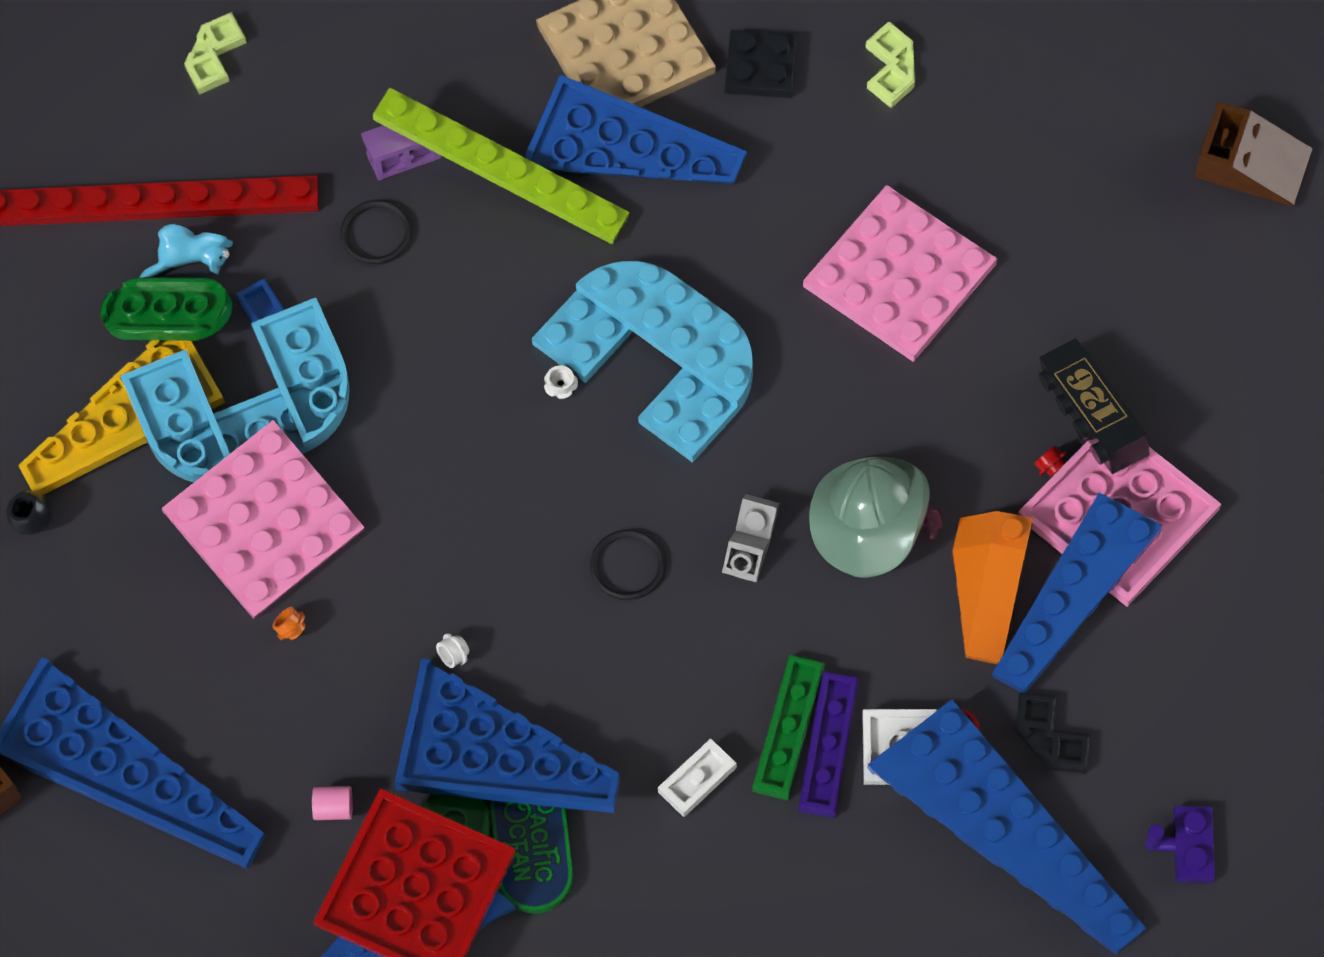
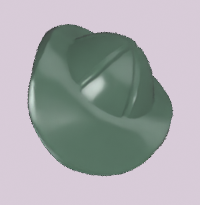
M890 457L857 459L844 463L826 474L815 489L809 509L811 536L822 557L840 571L860 578L882 575L900 565L912 550L926 516L930 489L925 474L907 461Z

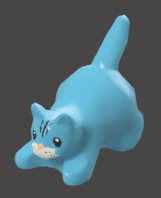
M175 224L165 225L158 232L160 240L158 247L159 261L145 269L139 278H152L169 268L181 267L195 262L206 264L211 272L218 275L220 267L223 266L225 260L229 257V251L226 248L232 247L233 241L228 240L226 236L202 232L199 235H194L192 231L183 226Z

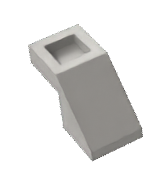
M749 494L744 495L736 530L728 543L722 573L757 582L773 535L780 503Z

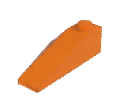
M994 511L962 517L959 520L952 555L961 612L965 658L998 664L1004 654L1033 518Z

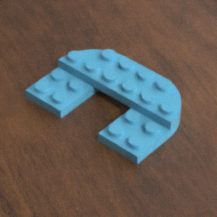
M622 261L607 264L591 271L576 283V291L532 337V344L558 364L570 368L574 376L584 383L594 375L632 332L676 362L682 369L638 416L639 424L693 463L739 412L750 393L753 379V359L751 346L745 332L729 314L675 275L659 266L638 261Z
M316 297L251 323L278 388L213 414L186 349L120 375L148 444L157 460L167 470L184 480L194 483L272 420L275 421L302 454L321 445L335 432L344 418L348 407L350 394L349 380L345 362Z

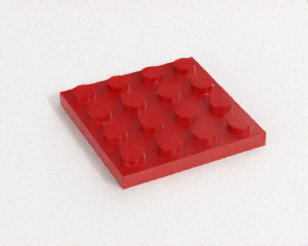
M380 788L313 924L315 927L381 957H466L516 854V849Z

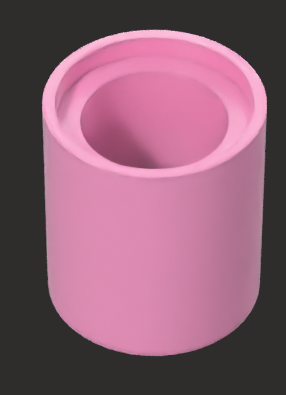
M351 786L313 787V819H352L353 796Z

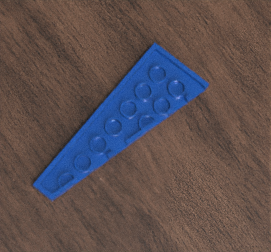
M40 658L0 727V758L234 864L249 869L266 838L264 833L235 809L226 805L205 785L200 784L190 776L179 764H175L160 752L159 748L124 720L119 719L104 707L93 695H89L79 687L68 675H64L48 659Z
M953 700L942 706L867 765L868 770L873 775L876 774L892 786L895 792L907 797L923 809L922 812L931 818L934 817L953 831L956 837L995 866H1000L1018 880V883L1026 889L1029 888L1046 900L1049 906L1056 911H1061L1081 926L1080 929L1114 954H1117L1145 931L1146 927Z

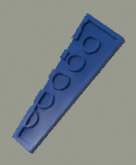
M1099 492L992 673L993 678L1019 692L1026 693L1056 658L1057 653L1072 639L1077 629L1088 616L1090 617L1098 608V604L1109 591L1113 590L1120 582L1121 577L1130 566L1136 563L1162 530V525Z

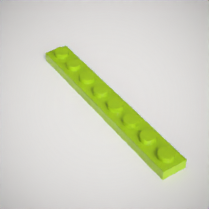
M392 88L388 89L373 113L374 121L610 244L614 243L628 219L629 212Z

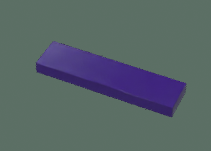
M823 671L799 803V812L831 818L836 816L859 677Z

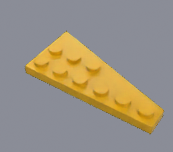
M151 340L146 345V350L134 362H128L90 398L91 402L79 413L75 412L66 420L67 424L54 437H48L18 465L31 491L45 495L148 442L120 375L186 349L211 409L224 404L225 401L192 341Z

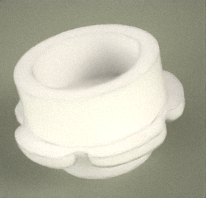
M563 365L552 367L544 377L546 393L550 396H557L559 399L570 397L572 391L578 387L577 377L574 376L570 368ZM559 381L564 382L562 386H559L557 383Z
M449 633L443 635V640L436 645L438 655L443 663L449 668H454L458 664L460 666L464 665L467 662V654H469V648L465 640L459 635L451 636Z

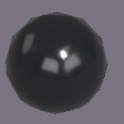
M25 490L17 493L9 500L6 509L9 525L14 531L27 535L41 532L48 526L52 516L49 501L44 495L35 491Z

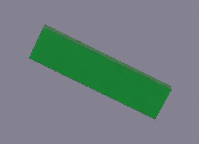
M789 654L752 792L789 800L824 671V662Z

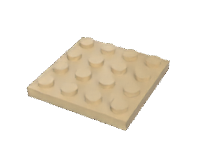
M579 0L536 19L538 29L568 78L638 107L645 106L716 73L713 61L675 0Z

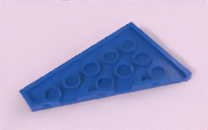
M421 658L394 782L396 790L615 813L620 785V775L618 772L606 765L598 764L594 761L593 757L584 752L582 754L564 744L563 740L539 725L531 724L526 717L518 712L514 714L499 705L493 697L474 686L466 685L461 678L453 673L449 675L434 666L431 660Z

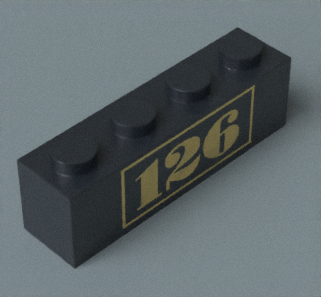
M1077 338L1039 357L1042 372L1038 373L1043 387L1047 392L1053 390L1057 396L1055 399L1060 411L1064 416L1070 414L1074 420L1073 426L1081 440L1087 438L1091 444L1090 450L1099 465L1104 463L1109 471L1114 474L1150 455L1146 433Z

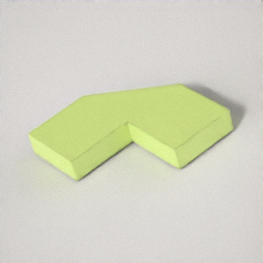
M232 12L201 25L193 50L188 54L184 63L199 95L230 82L218 55L246 44L245 36Z
M887 22L866 41V48L886 64L884 68L867 82V89L892 108L915 86L914 46L912 39L891 22Z

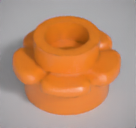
M293 607L283 610L272 625V628L278 633L277 638L280 640L285 638L294 640L305 629V615L302 611L297 612Z

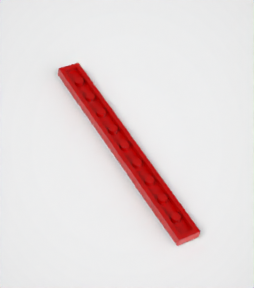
M317 175L0 190V226L319 212V180Z

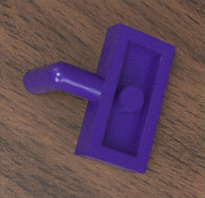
M1174 806V837L1163 836V828L1160 825H1152L1145 840L1146 848L1150 851L1174 852L1175 882L1213 883L1215 870L1212 807Z

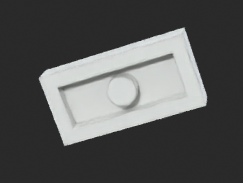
M710 738L658 787V793L685 817L737 768V764Z

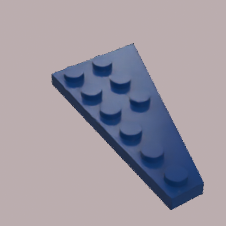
M560 74L524 158L551 172L734 185L747 156V151Z

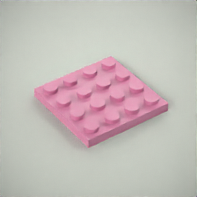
M886 185L803 280V287L914 362L996 266L997 258Z
M274 420L162 507L163 513L253 619L354 539L365 528Z
M1087 441L1019 510L1018 515L1033 518L1031 529L1061 554L1064 553L1099 492L1161 524L1162 530L1136 563L1130 566L1114 589L1109 591L1110 594L1128 607L1220 510L1221 503L1150 447L1149 456L1112 474L1104 463L1101 465L1097 463L1090 450L1091 444Z

